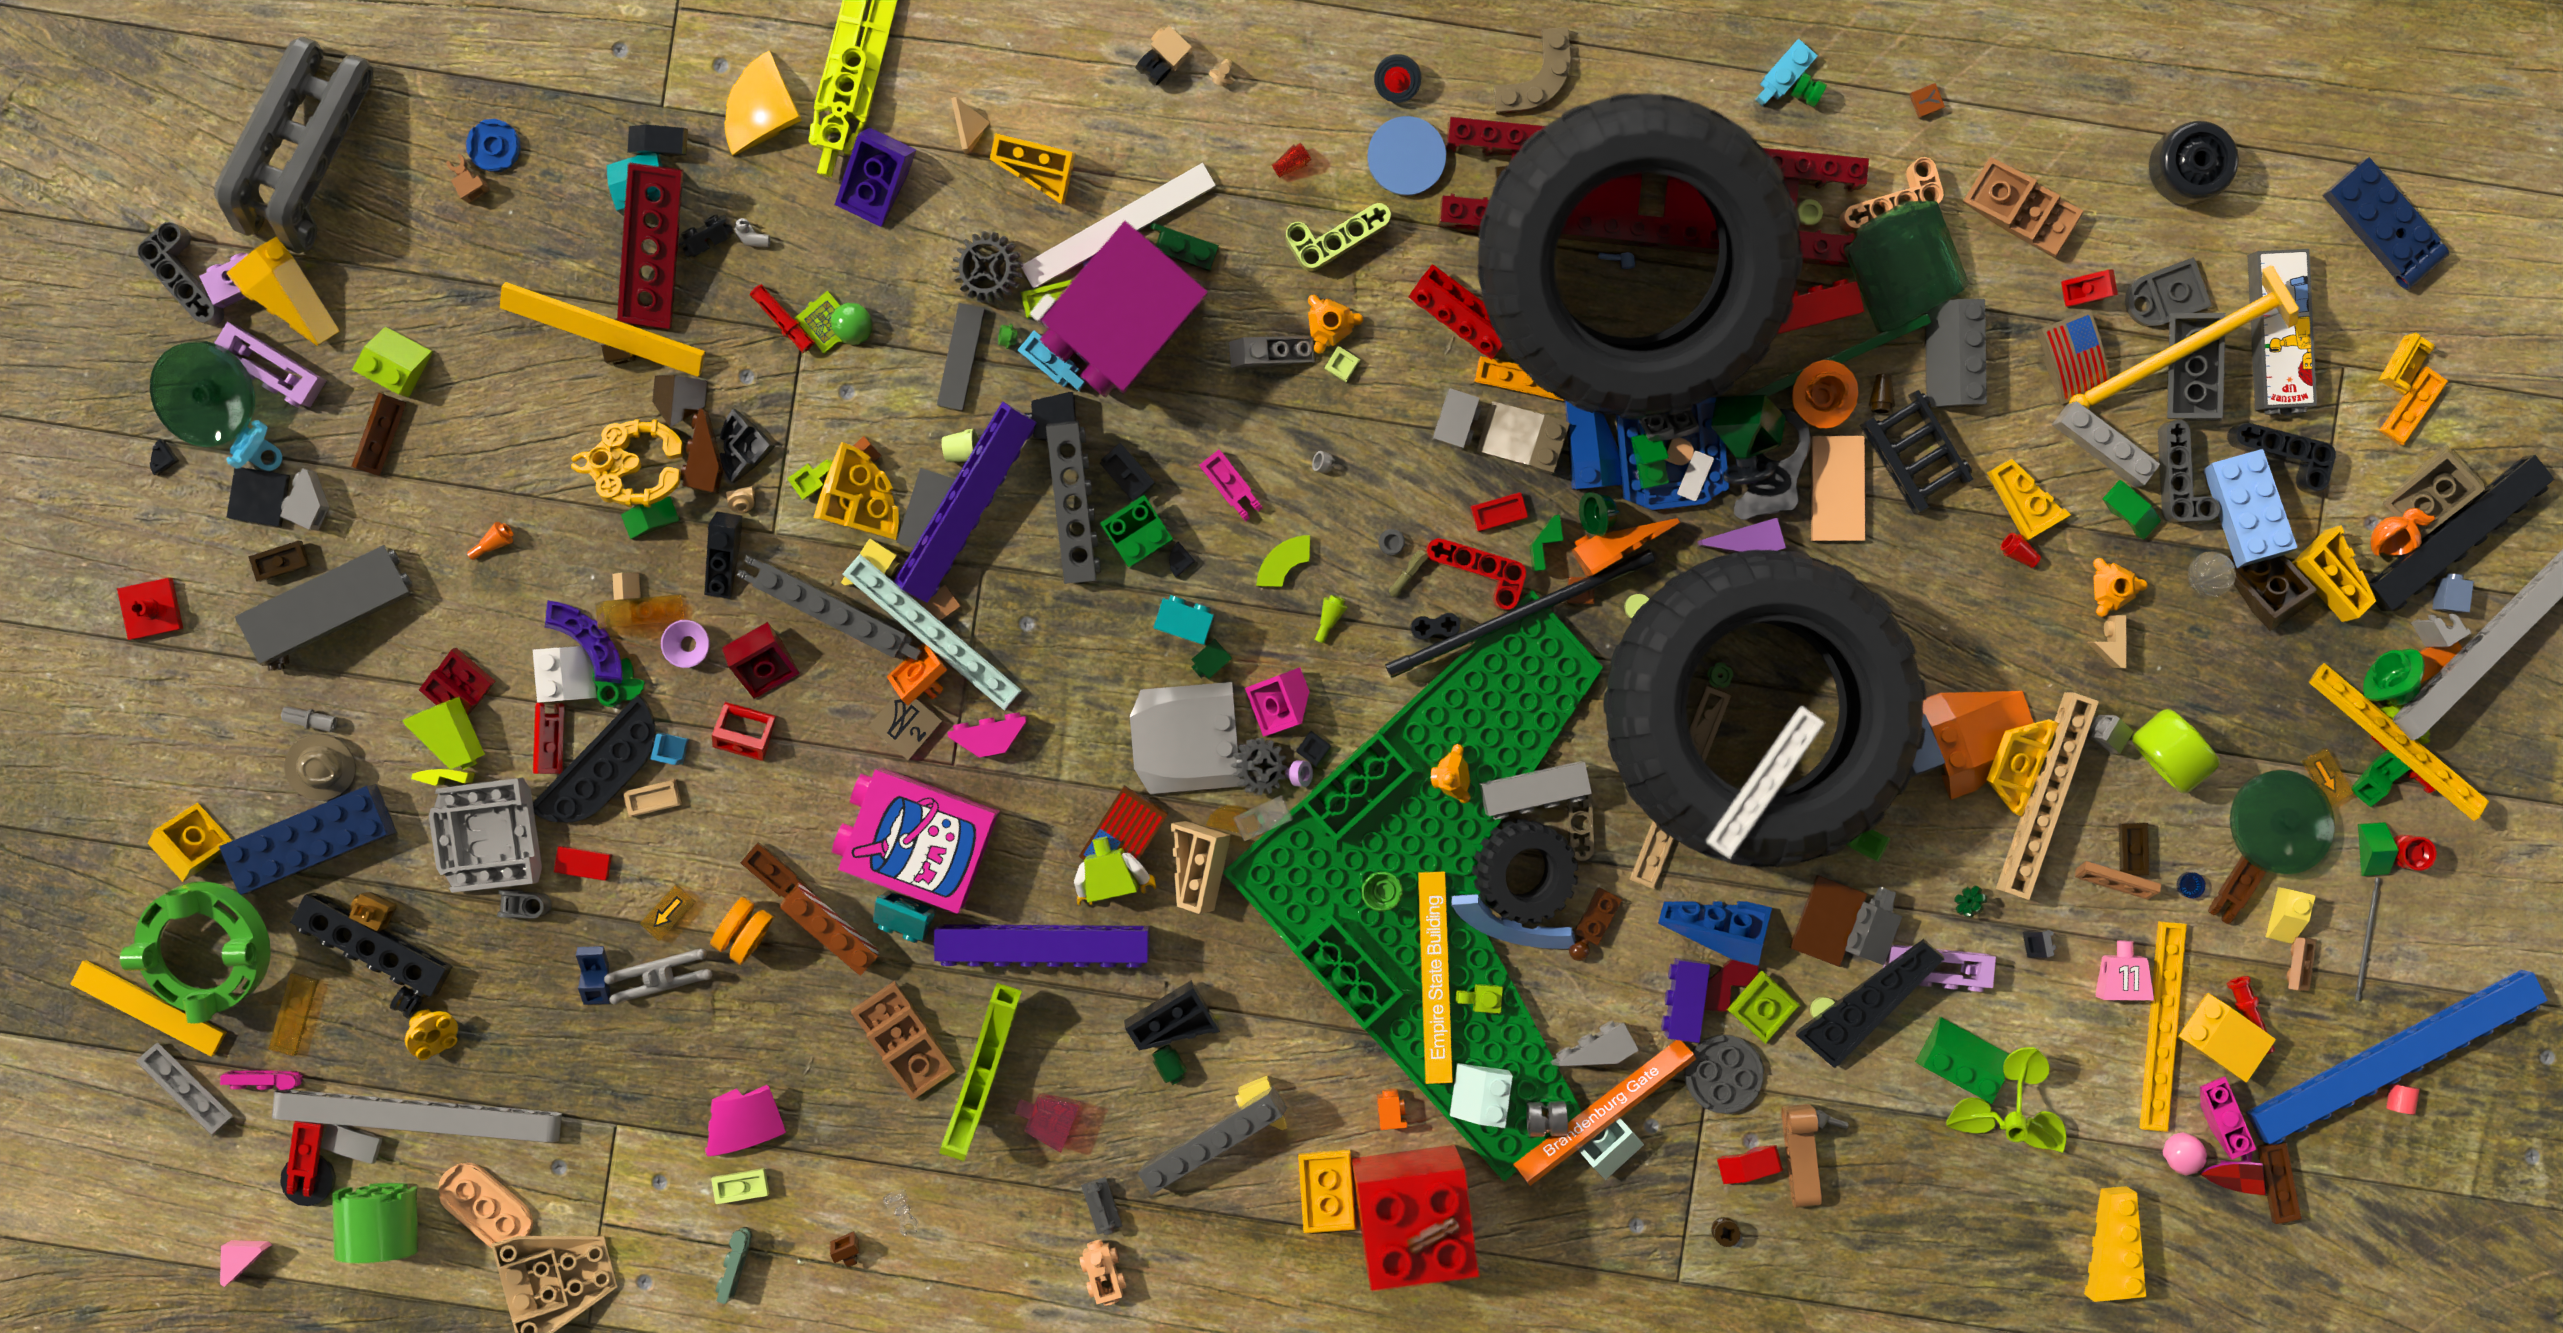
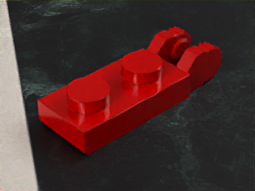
M294 1122L287 1167V1194L294 1195L296 1193L299 1176L305 1177L303 1195L306 1197L312 1196L316 1180L315 1176H317L324 1128L323 1123Z

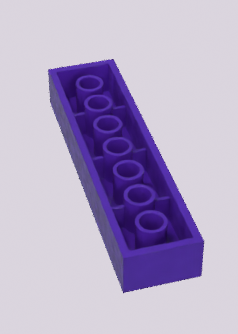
M940 924L934 929V961H941V966H956L960 961L967 962V966H983V963L994 962V966H1010L1012 962H1021V966L1033 967L1036 966V963L1047 962L1049 967H1061L1065 962H1074V967H1089L1091 962H1100V967H1116L1117 963H1127V967H1142V964L1147 963L1149 959L1150 926Z

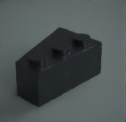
M1192 980L1124 1020L1125 1030L1139 1051L1170 1044L1176 1040L1196 1038L1198 1035L1210 1032L1212 1034L1220 1032L1217 1020Z

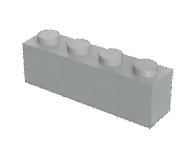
M2078 401L2067 404L2052 423V426L2133 487L2145 485L2160 465V463Z
M1582 761L1479 783L1485 814L1493 816V819L1508 817V812L1518 810L1519 814L1534 811V806L1544 804V808L1559 806L1560 800L1570 799V802L1582 801L1586 799L1585 795L1592 794L1586 764Z

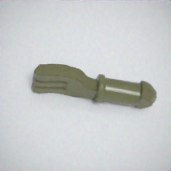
M1419 550L1412 556L1406 572L1403 570L1400 577L1389 589L1392 597H1397L1401 594V591L1413 579L1412 576L1421 564L1428 559L1426 551Z

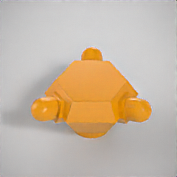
M1311 295L1308 298V303L1311 306V311L1308 312L1311 337L1316 341L1314 351L1318 354L1323 353L1326 346L1336 345L1353 332L1352 328H1354V325H1360L1363 322V316L1359 313L1353 314L1347 306L1328 298L1320 300L1317 295Z
M2097 558L2093 562V566L2097 570L2093 578L2095 600L2099 604L2096 614L2099 617H2105L2110 610L2114 609L2117 611L2135 599L2139 591H2144L2148 587V583L2145 580L2135 577V573L2115 563L2107 564L2102 558Z
M1456 744L1453 746L1451 753L1439 762L1438 767L1431 769V782L1434 788H1440L1445 794L1458 799L1461 803H1468L1470 801V794L1468 793L1470 784L1468 764L1462 757L1464 752L1463 746Z

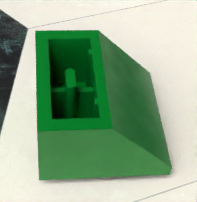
M1145 495L1100 523L1128 568H1132L1174 541Z

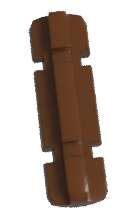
M1451 1216L1443 1220V1224L1440 1225L1438 1223L1421 1232L1420 1236L1417 1237L1415 1235L1408 1239L1407 1243L1413 1254L1424 1250V1246L1429 1247L1446 1238L1448 1233L1452 1235L1459 1231L1456 1219Z

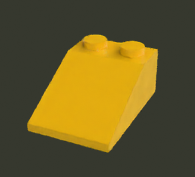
M2209 993L2205 994L2177 1036L2179 1040L2246 1083L2276 1040L2233 1008Z

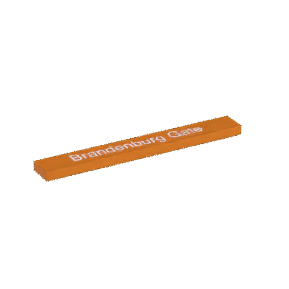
M1681 1040L1674 1041L1569 1121L1567 1136L1548 1137L1514 1163V1167L1528 1185L1531 1186L1695 1061V1055Z

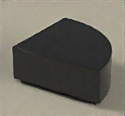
M159 439L154 444L150 469L153 475L158 476L179 460L164 439Z
M1179 542L1174 545L1170 554V568L1175 578L1180 576L1195 562L1193 557Z

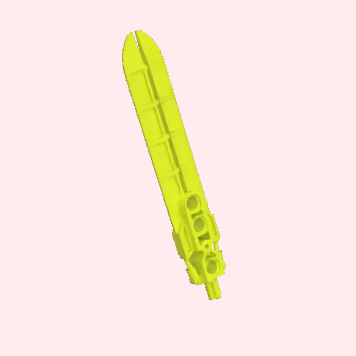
M842 0L823 77L820 81L815 100L814 122L810 125V136L808 139L811 146L822 150L817 174L823 177L832 178L838 155L851 156L857 135L862 131L863 126L867 122L898 0H872L866 22L863 19L868 0ZM861 27H863L865 29L859 48L856 45L858 42ZM853 57L861 60L860 64L856 67L847 65L848 61ZM851 82L854 84V88L850 92L841 91L844 83ZM829 111L832 113L823 118L822 125L819 124L820 112ZM850 118H856L859 121L855 134L852 133L847 122ZM831 133L841 134L838 142L831 143L828 141Z

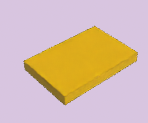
M1350 1150L1298 1153L1304 1233L1355 1230Z

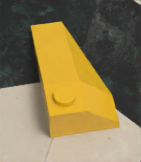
M277 236L255 248L226 273L244 296L260 303L267 308V312L283 319L289 324L290 328L316 346L340 332L294 257L282 242L279 241Z

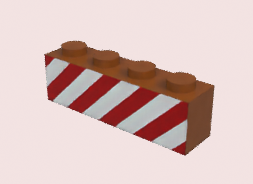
M800 882L781 901L780 908L858 975L861 976L878 957L879 950Z

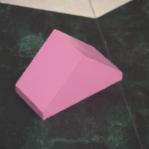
M231 1240L222 1245L220 1284L225 1287L235 1281L272 1244L269 1241Z

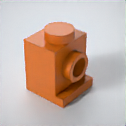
M1398 1089L1382 1090V1094H1377L1380 1129L1407 1128L1405 1118H1401V1115H1405L1404 1099L1399 1100Z

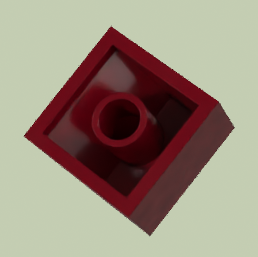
M768 622L722 647L728 667L753 699L800 674L781 638Z

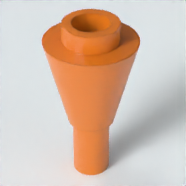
M495 522L479 544L467 552L469 558L475 560L485 552L513 543L511 528L505 523Z

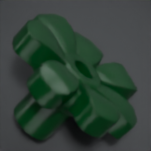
M1973 886L1972 889L1966 887L1962 890L1963 896L1959 894L1955 896L1954 901L1959 904L1956 907L1957 913L1967 918H1973L1974 912L1981 913L1984 910L1982 904L1987 902V896L1982 893V889L1978 886Z

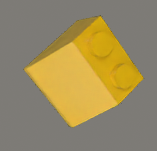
M197 802L156 828L148 841V845L178 878L184 882L204 869L222 853L219 846L232 840Z

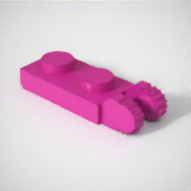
M1220 449L1199 464V467L1231 507L1235 508L1245 522L1250 519L1249 514L1238 503L1244 496L1248 498L1255 510L1259 512L1263 509L1251 493L1250 487Z
M231 1070L220 1076V1085H230V1089H245L247 1085H257V1089L261 1090L272 1089L273 1085H275L279 1090H289L303 1082V1075L299 1071Z

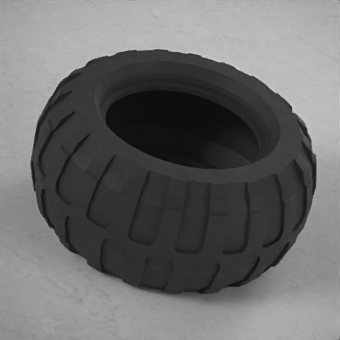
M1628 93L1613 95L1609 98L1574 107L1527 139L1520 151L1499 175L1493 187L1494 190L1487 204L1485 214L1482 217L1479 231L1478 279L1490 322L1503 347L1518 366L1539 387L1571 403L1574 407L1587 412L1616 415L1624 419H1642L1644 416L1682 413L1690 410L1692 405L1703 402L1716 395L1718 397L1735 386L1734 382L1754 364L1758 365L1771 349L1769 347L1771 342L1777 335L1781 325L1787 322L1794 305L1792 299L1796 289L1797 277L1801 275L1802 253L1800 252L1798 229L1800 221L1796 205L1791 199L1781 170L1748 131L1723 114L1693 101L1664 94ZM1651 172L1683 179L1691 184L1707 203L1714 217L1719 238V258L1716 273L1707 294L1692 313L1673 327L1643 337L1627 338L1607 335L1577 320L1565 308L1559 294L1555 276V255L1558 240L1568 217L1575 207L1589 193L1602 184L1624 175Z
M1747 550L1710 559L1678 574L1665 583L1660 590L1637 610L1621 642L1616 646L1610 663L1612 666L1608 678L1607 691L1604 694V713H1606L1609 741L1607 742L1612 760L1616 763L1619 773L1626 784L1625 788L1634 802L1643 809L1647 816L1664 833L1685 846L1714 859L1739 866L1778 868L1795 866L1802 862L1811 861L1822 856L1827 857L1839 852L1859 835L1872 830L1884 818V812L1899 794L1902 795L1912 777V774L1909 772L1913 766L1918 749H1922L1925 737V728H1922L1923 700H1926V687L1924 679H1921L1919 676L1917 663L1914 658L1916 650L1910 636L1900 628L1897 620L1891 614L1890 606L1879 594L1870 591L1846 569L1812 558L1808 554L1795 551ZM1751 623L1771 624L1785 628L1805 639L1817 650L1828 665L1836 684L1839 700L1837 729L1828 751L1818 765L1799 781L1779 789L1731 858H1728L1706 843V841L1741 790L1732 787L1713 773L1694 746L1687 722L1688 690L1698 664L1718 640L1737 628Z

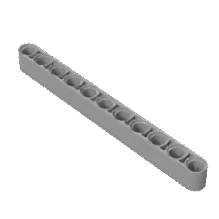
M2563 549L2421 689V692L2411 702L2407 703L2394 716L2393 722L2410 740H2416L2424 735L2563 597Z
M288 1089L274 1091L272 1118L278 1120L539 1142H557L560 1140L562 1117L561 1113L551 1111Z

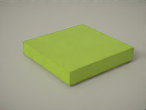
M1761 970L1727 1010L1766 1044L1800 1004Z

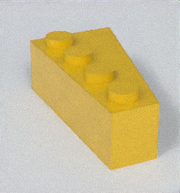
M2127 1186L2101 1188L2096 1216V1234L2093 1236L2092 1260L2089 1262L2088 1267L2089 1279L2088 1285L2085 1286L2084 1295L2094 1302L2146 1297L2137 1192Z

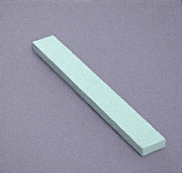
M861 554L845 570L843 575L1004 711L1022 691Z

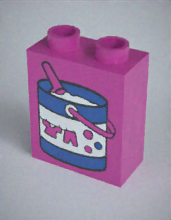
M885 768L875 769L872 777L860 774L850 798L851 804L861 807L854 827L845 823L841 824L831 853L842 856L838 870L958 914L965 907L1000 811Z

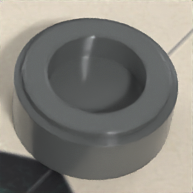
M1388 529L1380 535L1378 545L1384 554L1396 555L1403 550L1405 539L1398 530Z

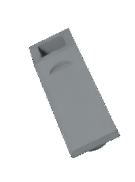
M1311 336L1243 337L1229 342L1231 368H1254L1315 362L1313 337Z
M1612 1020L1600 1026L1599 1029L1601 1031L1595 1035L1588 1034L1578 1040L1579 1044L1572 1049L1566 1047L1557 1052V1058L1550 1062L1552 1065L1557 1066L1618 1064L1639 1050L1625 1024L1620 1022L1614 1023Z

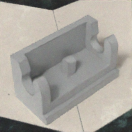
M2449 614L2450 619L2453 621V626H2446L2441 618H2437L2434 615H2428L2429 620L2416 619L2411 622L2425 647H2449L2471 634L2470 630L2464 627L2460 618L2455 614Z

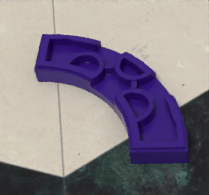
M547 600L544 628L554 629L567 634L585 649L594 668V681L621 684V659L606 630L596 620L593 621L581 613V610L567 604Z

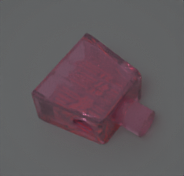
M1039 1093L1035 1104L1020 1099L1014 1114L1029 1119L1025 1128L1026 1133L1056 1151L1062 1152L1081 1101Z

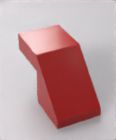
M1777 1145L1753 1147L1744 1154L1726 1155L1717 1159L1723 1184L1749 1182L1783 1171Z

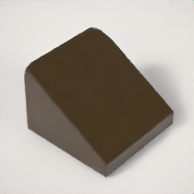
M601 343L604 362L611 366L637 360L636 356L629 352Z

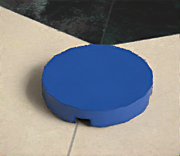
M485 119L479 122L480 124L469 131L466 140L467 153L472 162L479 168L489 172H502L510 168L518 160L521 151L520 139L516 131L509 124L498 119Z

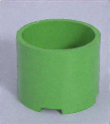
M408 1183L369 1184V1186L358 1187L356 1191H353L352 1187H346L333 1192L334 1259L336 1261L345 1263H376L406 1258L418 1252L416 1186L408 1189Z

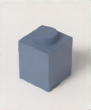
M2447 574V578L2436 579L2432 610L2455 613L2470 612L2474 581L2463 580L2464 575Z

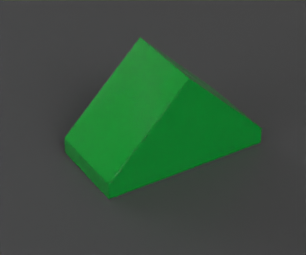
M671 496L651 504L650 507L638 504L621 514L631 540L680 521Z
M2386 822L2358 824L2361 876L2389 874L2399 850Z

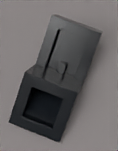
M647 124L629 126L627 152L632 154L656 153L668 157L686 155L688 129Z

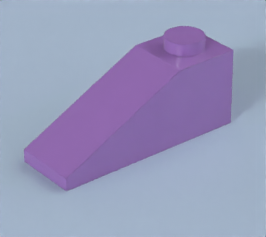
M1777 518L1697 541L1701 547L1734 553L1747 550L1779 551L1786 548Z

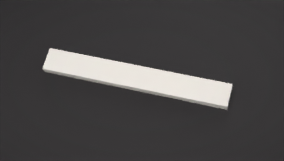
M1201 163L1026 262L1021 268L1033 289L1039 288L1092 258L1124 220L1139 231L1212 190L1216 185L1204 164Z

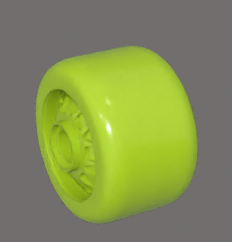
M2164 709L2157 713L2136 731L2132 737L2134 746L2144 759L2169 785L2182 794L2191 792L2219 767L2220 761L2202 735L2171 709Z

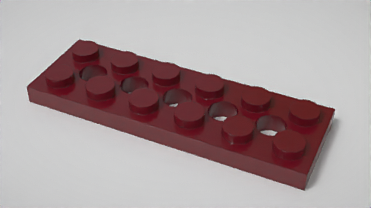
M628 163L617 321L666 329L672 327L684 170ZM650 186L657 187L660 190L661 197L658 201H653L648 197L647 190ZM647 213H654L658 217L659 223L657 227H650L646 223L645 216ZM646 239H651L656 243L657 250L655 253L645 251L643 243ZM648 265L654 269L655 276L653 279L643 277L641 272L643 266ZM645 291L652 295L653 303L651 305H644L640 301L641 292Z

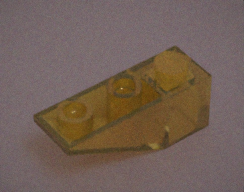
M681 594L609 600L595 603L598 629L684 620Z

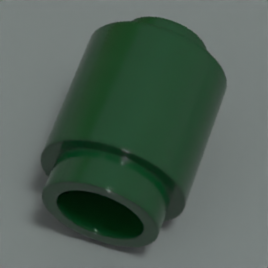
M1170 1044L1161 1047L1151 1054L1154 1058L1152 1062L1164 1083L1170 1082L1174 1085L1185 1078L1184 1073L1187 1071V1068L1176 1049H1172Z

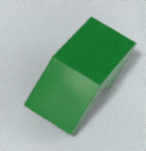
M2119 480L2102 498L2111 513L2127 521L2135 535L2143 540L2161 522L2154 508L2122 480Z
M1560 515L1552 516L1529 545L1532 572L1546 569L1543 544L1563 541Z
M2386 750L2374 759L2354 783L2350 791L2371 807L2388 795L2393 781L2411 768L2391 751Z

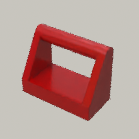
M725 702L711 735L712 747L763 761L767 753L776 716ZM728 714L767 724L762 738L758 739L724 729Z

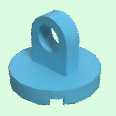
M259 420L252 421L253 427L251 429L249 427L244 428L231 446L230 454L233 456L232 458L227 457V463L235 469H239L249 461L263 470L272 471L278 468L282 462L281 451L264 439L267 433V425ZM266 450H271L274 453V460L270 464H263L261 461V454Z

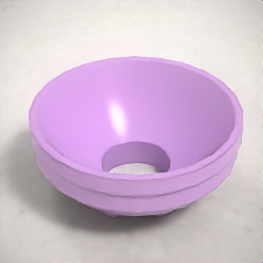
M680 620L672 623L665 629L661 639V649L665 658L671 664L681 668H690L701 663L706 658L710 648V639L706 630L700 624L690 620ZM686 636H691L696 641V647L691 652L684 651L681 646V642Z

